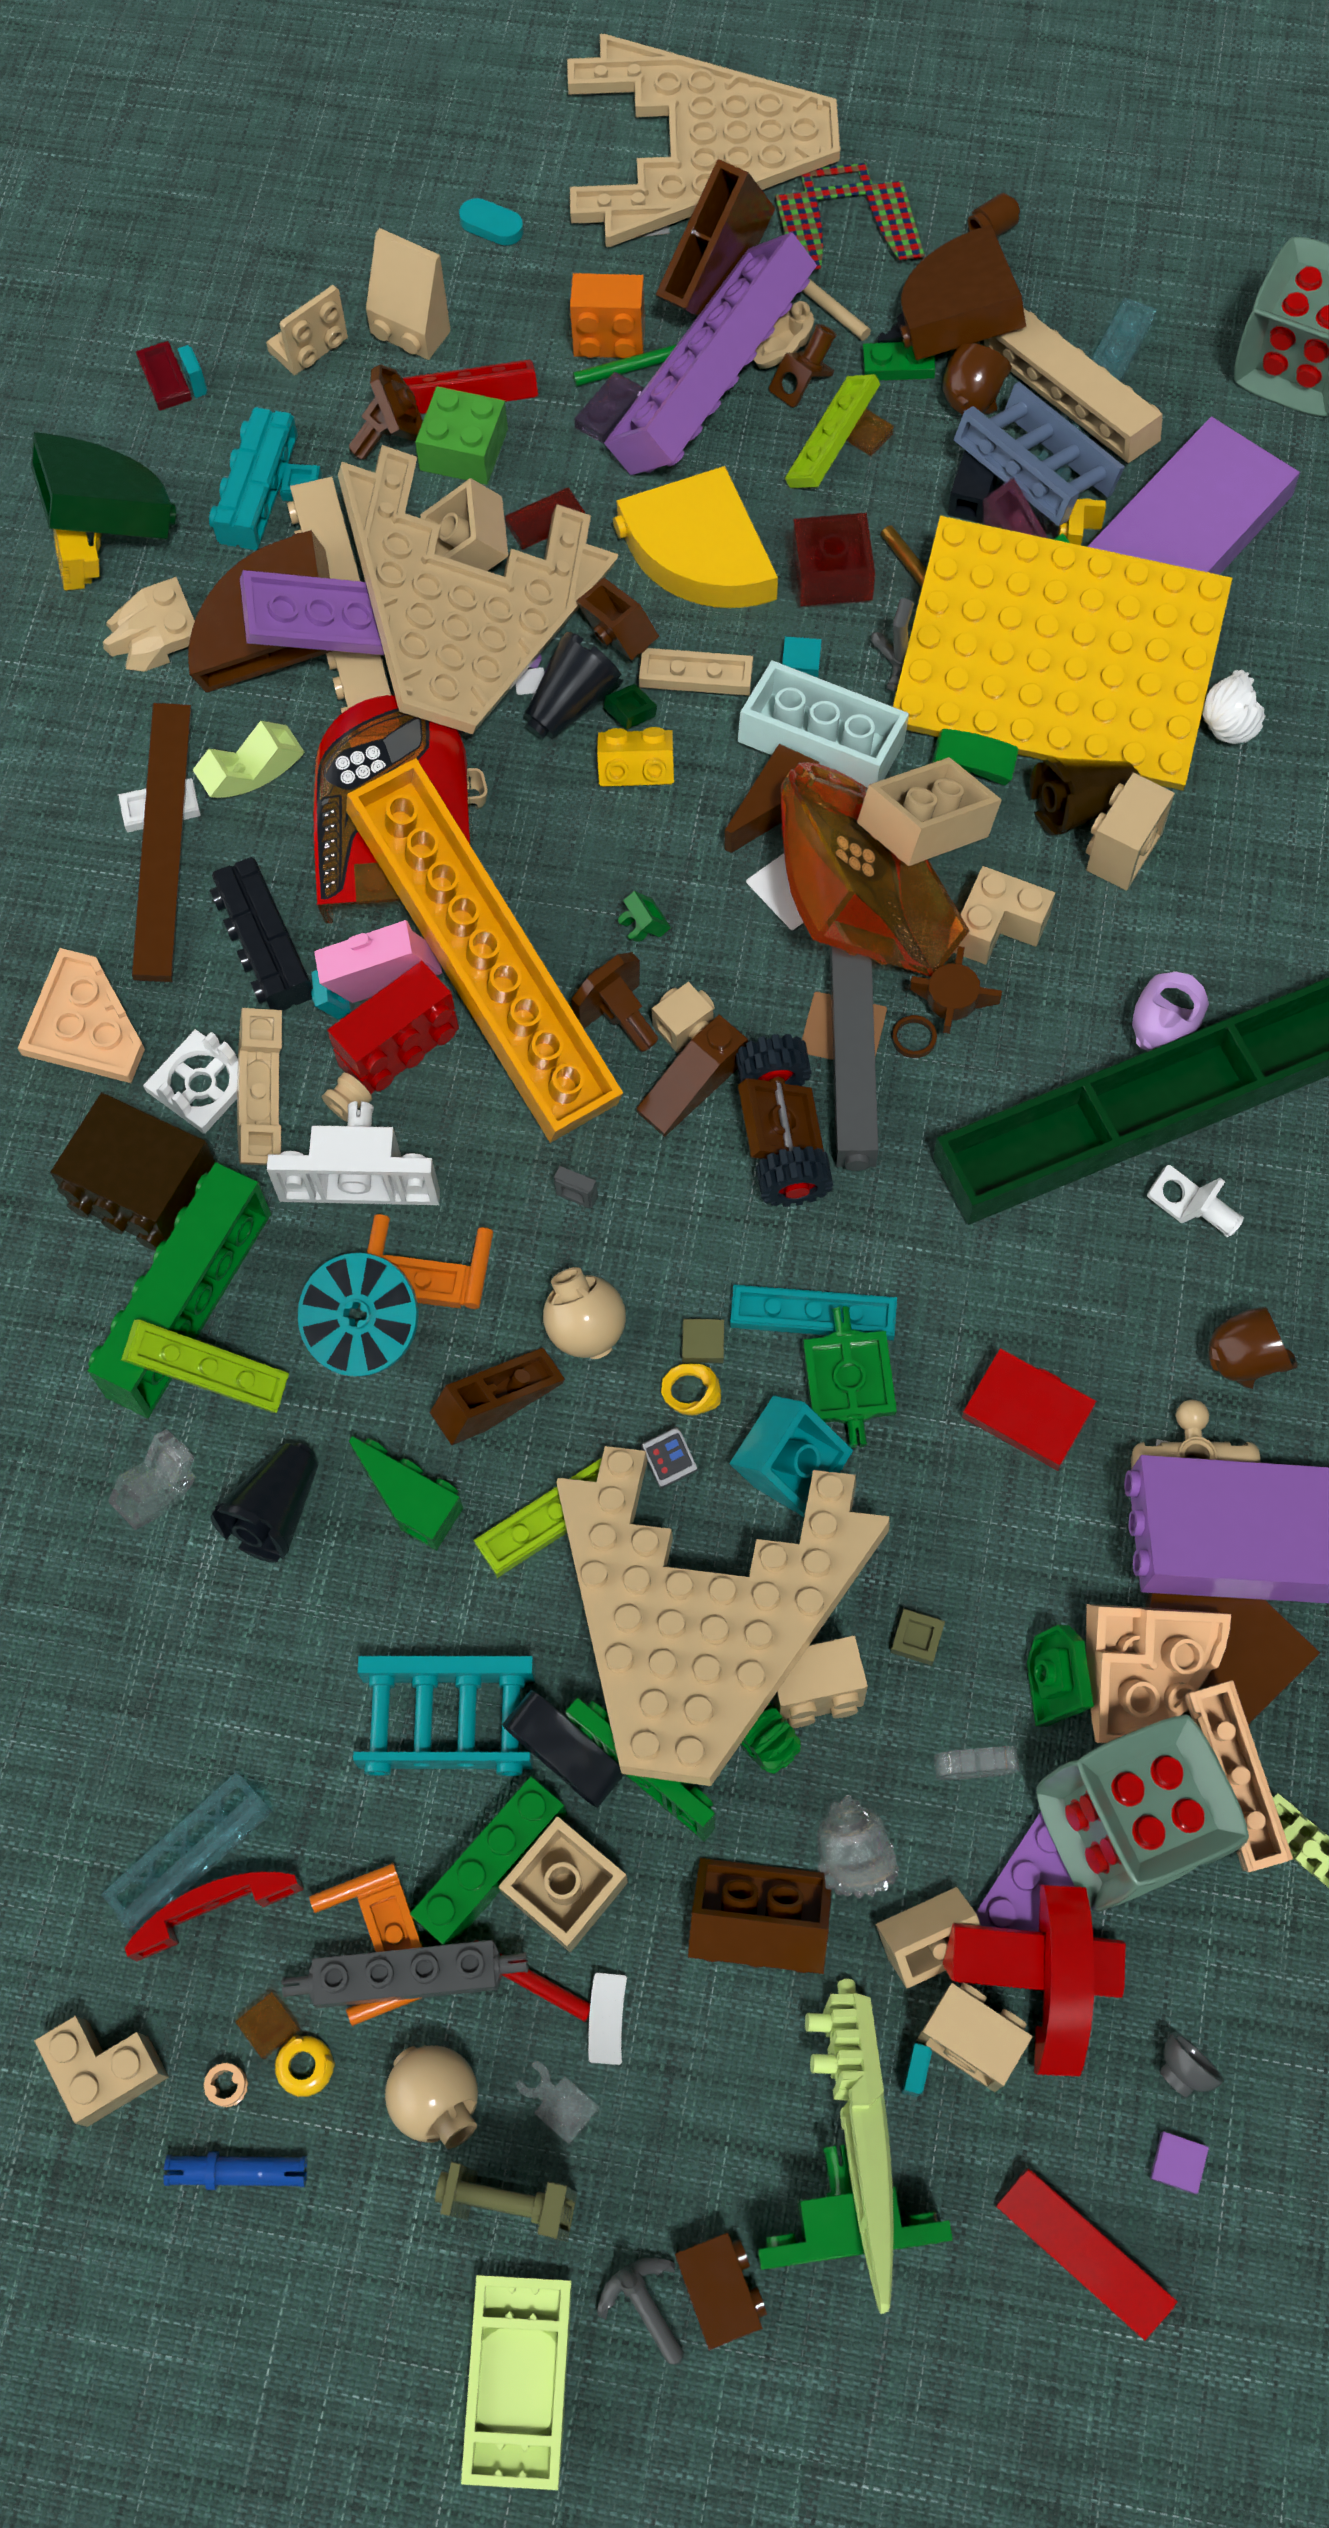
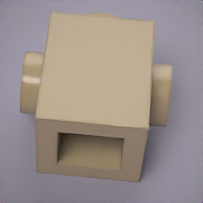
M687 982L679 989L673 988L666 992L661 998L660 1003L652 1008L653 1027L678 1053L714 1019V1004L703 990L698 992Z

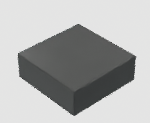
M559 1166L554 1176L556 1194L589 1209L593 1208L598 1198L596 1180Z

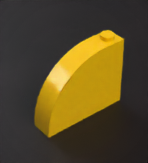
M725 466L616 500L617 516L613 517V524L618 538H625L630 552L643 572L666 591L693 603L719 608H743L777 600L778 576Z

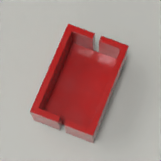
M421 960L327 1029L338 1066L345 1073L352 1075L361 1082L370 1094L375 1091L384 1090L392 1083L396 1075L406 1068L415 1067L423 1060L427 1052L437 1045L446 1044L453 1038L459 1026L456 1012L454 1011L452 992Z

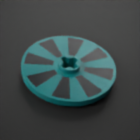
M344 1254L324 1263L307 1281L298 1305V1326L308 1351L324 1367L347 1376L373 1375L394 1365L409 1349L418 1326V1302L410 1281L393 1263L372 1254ZM359 1303H361L360 1309L363 1312H367V1317L365 1320H359L357 1326H355L356 1321L354 1318L349 1317L351 1309H357Z

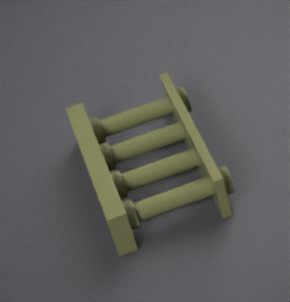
M451 2162L449 2173L441 2171L435 2194V2202L442 2203L440 2214L468 2221L471 2206L522 2216L531 2218L532 2223L539 2225L538 2235L568 2242L577 2198V2192L571 2188L548 2182L546 2193L537 2191L536 2196L476 2184L478 2172L462 2164Z

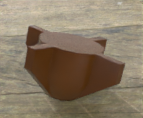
M958 946L955 963L939 967L932 973L930 979L912 976L910 985L911 991L926 999L931 1010L940 1018L945 1019L943 1033L950 1034L952 1021L969 1016L975 1009L1000 1004L1002 995L1001 990L980 987V981L976 973L969 967L962 965L965 947Z

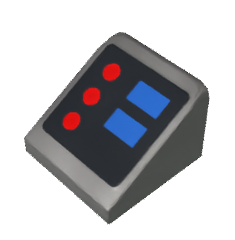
M678 1427L641 1445V1450L647 1453V1465L660 1489L698 1471Z

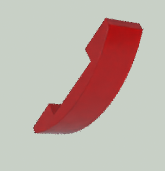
M281 1872L244 1873L204 1884L173 1900L145 1922L125 1946L126 1955L138 1962L175 1946L179 1942L173 1928L174 1926L251 1893L255 1902L261 1907H265L304 1890V1887L295 1875Z
M1040 1885L1039 1931L1046 1932L1043 2026H1036L1034 2074L1081 2077L1090 2039L1095 1984L1094 1938L1086 1887Z

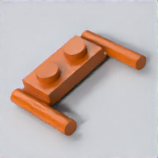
M381 1214L374 1215L366 1254L379 1256L397 1266L410 1281L418 1303L461 1309V1305L470 1309L480 1308L493 1230L478 1228L471 1266L383 1255L390 1218Z
M394 1863L309 1896L314 1913L357 1897L375 1952L423 1947L415 1921L410 1915L411 1910ZM421 1998L357 2004L346 2008L351 2025L354 2026Z

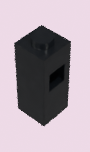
M966 450L964 451L950 492L948 515L982 524L998 476Z

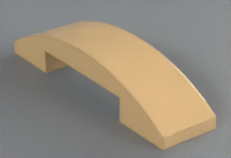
M241 1009L237 1073L239 1164L267 1165L268 1154H281L279 1052L282 1049V1010Z

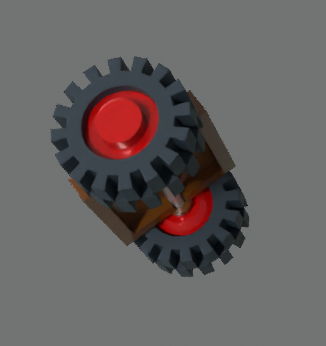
M774 1034L771 1036V1039H766L763 1036L758 1038L757 1043L751 1040L746 1043L747 1047H741L739 1053H736V1061L740 1078L738 1088L751 1158L761 1159L756 1166L761 1198L766 1204L771 1203V1206H778L782 1203L783 1207H790L791 1203H796V1206L803 1205V1201L807 1200L810 1203L817 1201L816 1197L823 1198L827 1195L826 1192L832 1191L833 1180L828 1154L823 1149L812 1088L802 1086L805 1084V1080L811 1078L810 1074H812L806 1042L804 1040L801 1041V1037L798 1036L792 1038L791 1034H785L782 1038H779V1034Z

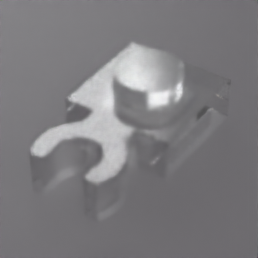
M534 2061L532 2067L541 2075L540 2084L536 2088H528L519 2080L516 2083V2087L525 2097L531 2099L539 2098L543 2102L534 2113L571 2145L600 2107L565 2076L557 2086H554L551 2083V2075L548 2069L542 2063Z

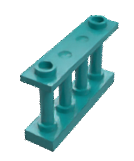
M358 1656V1675L363 1683H369V1687L373 1688L370 1752H353V1761L359 1769H364V1774L387 1776L391 1774V1769H496V1774L500 1776H520L523 1769H533L531 1753L519 1752V1741L503 1726L501 1752H475L477 1689L481 1688V1683H499V1687L503 1689V1724L520 1704V1689L525 1687V1683H535L533 1656ZM395 1683H412V1687L416 1688L413 1752H387L390 1689L395 1687ZM438 1683H455V1687L459 1688L457 1752H431L433 1690L438 1688Z

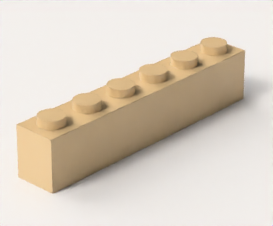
M1024 309L1026 327L984 340V346L1000 352L1009 360L1012 365L1011 372L1127 463H1130L1161 441L1163 414L1159 409L1137 395L1130 386L1124 385L1112 376L1105 367L1099 366L1087 357L1081 349L1074 347L1062 338L1056 330H1052L1041 322L1034 313Z

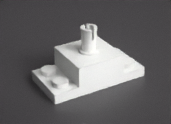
M357 1101L348 1104L347 1126H312L309 1155H303L296 1151H284L280 1155L268 1154L267 1172L280 1202L439 1205L440 1188L432 1158H426L415 1153L405 1154L401 1157L394 1128L371 1127L374 1107L367 1102L361 1101V1112L357 1110Z

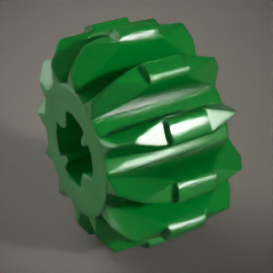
M770 1703L740 1744L743 1751L751 1757L753 1762H756L761 1769L773 1774L782 1767L786 1768L801 1751L800 1739L795 1734V1730L789 1725L787 1719L779 1713L777 1708H774Z

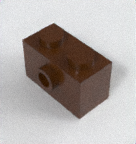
M604 577L576 600L591 624L592 631L597 639L605 647L611 644L630 660L643 653L659 637L642 606Z

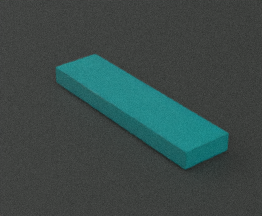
M734 1285L730 1328L828 1336L835 1332L832 1309L840 1307L843 1323L842 1307L846 1306L850 1308L852 1330L864 1333L886 1331L887 1340L894 1341L897 1297Z

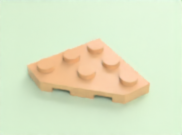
M59 948L18 1046L19 1052L22 1056L132 1083L145 1049L102 967L94 956Z

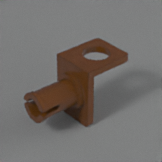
M817 324L804 352L785 354L769 386L770 392L789 406L797 407L812 377L833 376L835 371L823 363V360L837 334L829 327ZM789 372L796 376L798 384L796 390L791 394L786 393L782 386L783 377Z

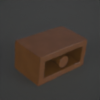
M725 2233L675 2254L708 2350L763 2329L759 2318L768 2314L758 2287L756 2286L751 2289L747 2287L742 2270L749 2268L750 2265L740 2239L731 2242L729 2234Z

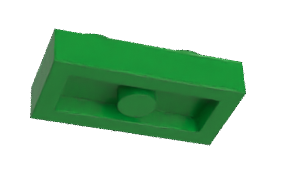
M903 342L863 344L864 375L876 374L879 381L934 379L935 377L934 355L916 360L912 348L905 349Z

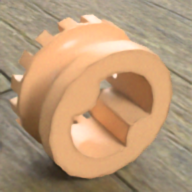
M222 2063L209 2070L204 2081V2091L209 2101L215 2105L232 2107L244 2099L249 2084L247 2076L242 2069L233 2064ZM224 2072H232V2081L238 2084L237 2090L231 2097L222 2099L218 2097L220 2089L214 2086L215 2080Z

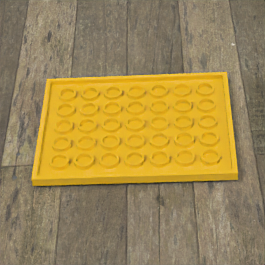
M940 516L893 707L909 713L908 731L936 737L939 736V732L942 729L980 734L1017 746L1019 749L1018 755L1040 760L1047 758L1127 761L1139 771L1140 776L1160 786L1183 791L1188 777L1232 577Z

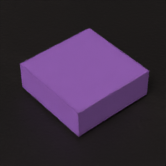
M1161 2132L1150 2179L1192 2194H1198L1209 2147Z

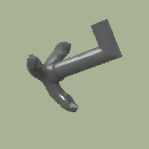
M907 598L899 600L893 621L894 648L882 633L874 632L871 635L872 644L893 665V673L887 684V688L891 691H896L898 688L909 644L908 623L914 603Z
M655 2257L641 2258L619 2270L607 2281L601 2293L597 2314L606 2320L609 2309L616 2304V2298L623 2291L626 2298H630L665 2360L672 2365L680 2364L684 2358V2351L645 2287L646 2282L643 2279L645 2275L655 2274L658 2276L664 2271L675 2273V2263Z

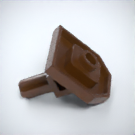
M381 364L371 369L370 385L375 398L362 414L366 422L349 444L350 451L362 460L368 457L383 434L387 436L395 435L416 441L423 423L411 389L395 369Z
M633 952L618 954L602 967L594 970L573 996L572 1010L584 1029L604 1014L613 1025L620 1024L639 1051L648 1050L658 1041V1036L639 1012L642 1005L632 993V991L639 987L640 960Z

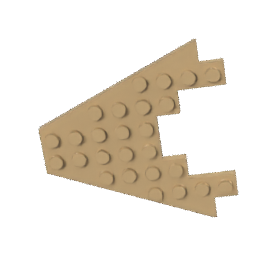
M600 34V58L567 59L569 94L635 92L636 117L669 116L671 157L637 158L638 184L570 187L571 223L605 222L606 247H612L683 219H690L717 159L749 172L761 190L840 161L837 99L607 34Z
M382 445L375 473L342 462L338 478L399 712L473 734L577 611L579 605L576 600L609 573L617 560L618 554L586 544L591 515L557 504L552 514L544 559L511 549L507 557L504 577L435 554L441 525L405 513L417 457Z
M605 1446L596 1482L558 1478L556 1484L620 1770L622 1774L712 1786L889 1532L890 1517L851 1512L856 1488V1475L813 1470L800 1544L756 1539L749 1577L667 1567L673 1540L672 1529L633 1524L648 1461L646 1451Z

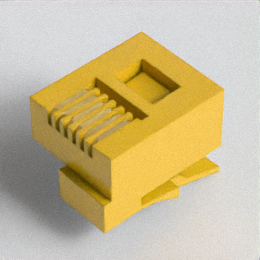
M53 529L54 545L64 591L85 589V584L92 583V578L100 577L97 553L100 548L102 533H94V546H89L86 532Z

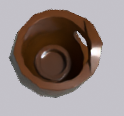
M963 343L950 358L944 374L943 392L949 405L962 415L965 410L973 406L983 414H992L997 411L996 398L1005 378L1010 374L1012 365L1004 355L990 347L976 343Z
M1266 1306L1248 1309L1230 1317L1216 1327L1209 1343L1208 1354L1212 1369L1219 1371L1224 1378L1236 1381L1246 1388L1253 1389L1255 1380L1275 1372H1287L1298 1367V1362L1292 1351L1285 1349Z

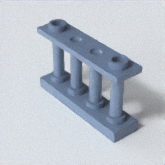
M1020 382L1014 384L1005 410L997 415L988 418L974 406L965 410L954 437V441L1058 526L1068 521L1079 494L1086 489L1094 486L1106 497H1110L1125 467ZM1015 422L1027 434L1015 440L1002 428ZM1041 443L1054 455L1041 461L1028 449ZM1066 464L1081 475L1069 483L1054 472Z

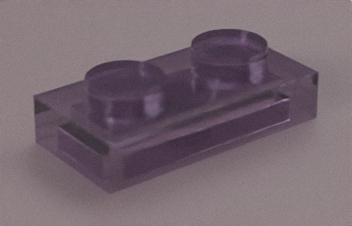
M614 372L574 418L575 429L604 444L644 390V387Z

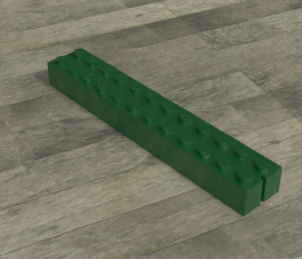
M1329 978L937 1137L933 1158L967 1224H973L1329 1076Z

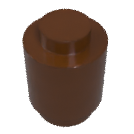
M1000 193L977 207L967 220L969 232L990 224L996 237L1010 230L1019 222L1020 208L1017 201L1005 193Z

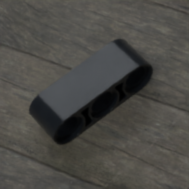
M532 1690L502 1724L517 1741L584 1800L596 1808L602 1804L625 1775L621 1773L620 1766L549 1702Z

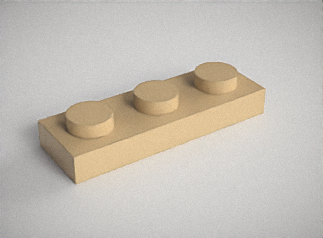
M647 648L641 657L639 687L750 696L753 656Z

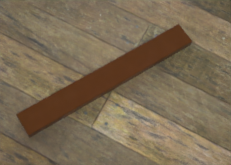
M153 703L132 977L136 981L172 982L192 714L191 705Z

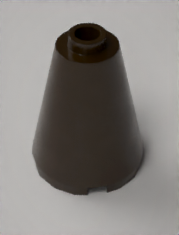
M1047 758L1034 766L1030 778L1031 800L1038 799L1040 811L1034 812L1042 828L1049 834H1065L1098 817L1101 812H1108L1112 807L1109 805V801L1119 783L1126 785L1133 772L1138 775L1140 773L1127 761Z

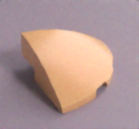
M1087 1604L1086 1657L1094 1707L1090 1708L1095 1742L1108 1743L1158 1721L1181 1716L1188 1710L1184 1695L1199 1691L1209 1672L1217 1669L1220 1665L1229 1636L1231 1614Z

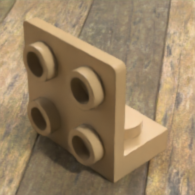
M331 285L280 322L281 332L266 342L268 352L294 376L306 367L313 365L316 360L333 348L338 347L348 338L339 289L334 285Z

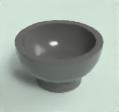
M1172 2032L1164 2047L1166 2063L1159 2070L1163 2078L1186 2098L1194 2090L1208 2092L1219 2087L1224 2082V2079L1216 2067L1190 2041L1179 2033Z

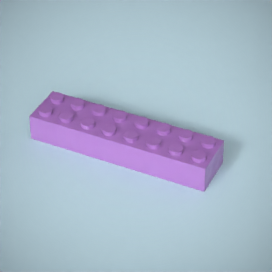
M793 232L751 247L746 251L604 442L630 475L644 471L650 473L656 468L665 465L671 467L683 457L685 453L683 451L684 447L702 431L703 426L701 424L706 417L719 408L721 404L719 399L725 391L737 383L739 380L738 373L756 357L757 347L772 335L775 330L773 325L778 318L785 315L791 309L792 299L807 287L810 282L808 277L817 264Z

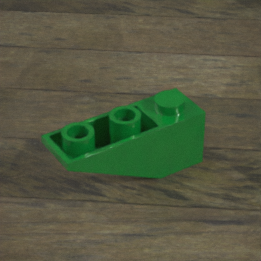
M352 1436L349 1443L355 1456L400 1530L437 1551L463 1510L460 1497L457 1496L459 1491L442 1479L438 1478L434 1483L422 1476L423 1470L407 1459L402 1458L400 1462H397L386 1455L388 1451L374 1440L367 1438L365 1442H362Z

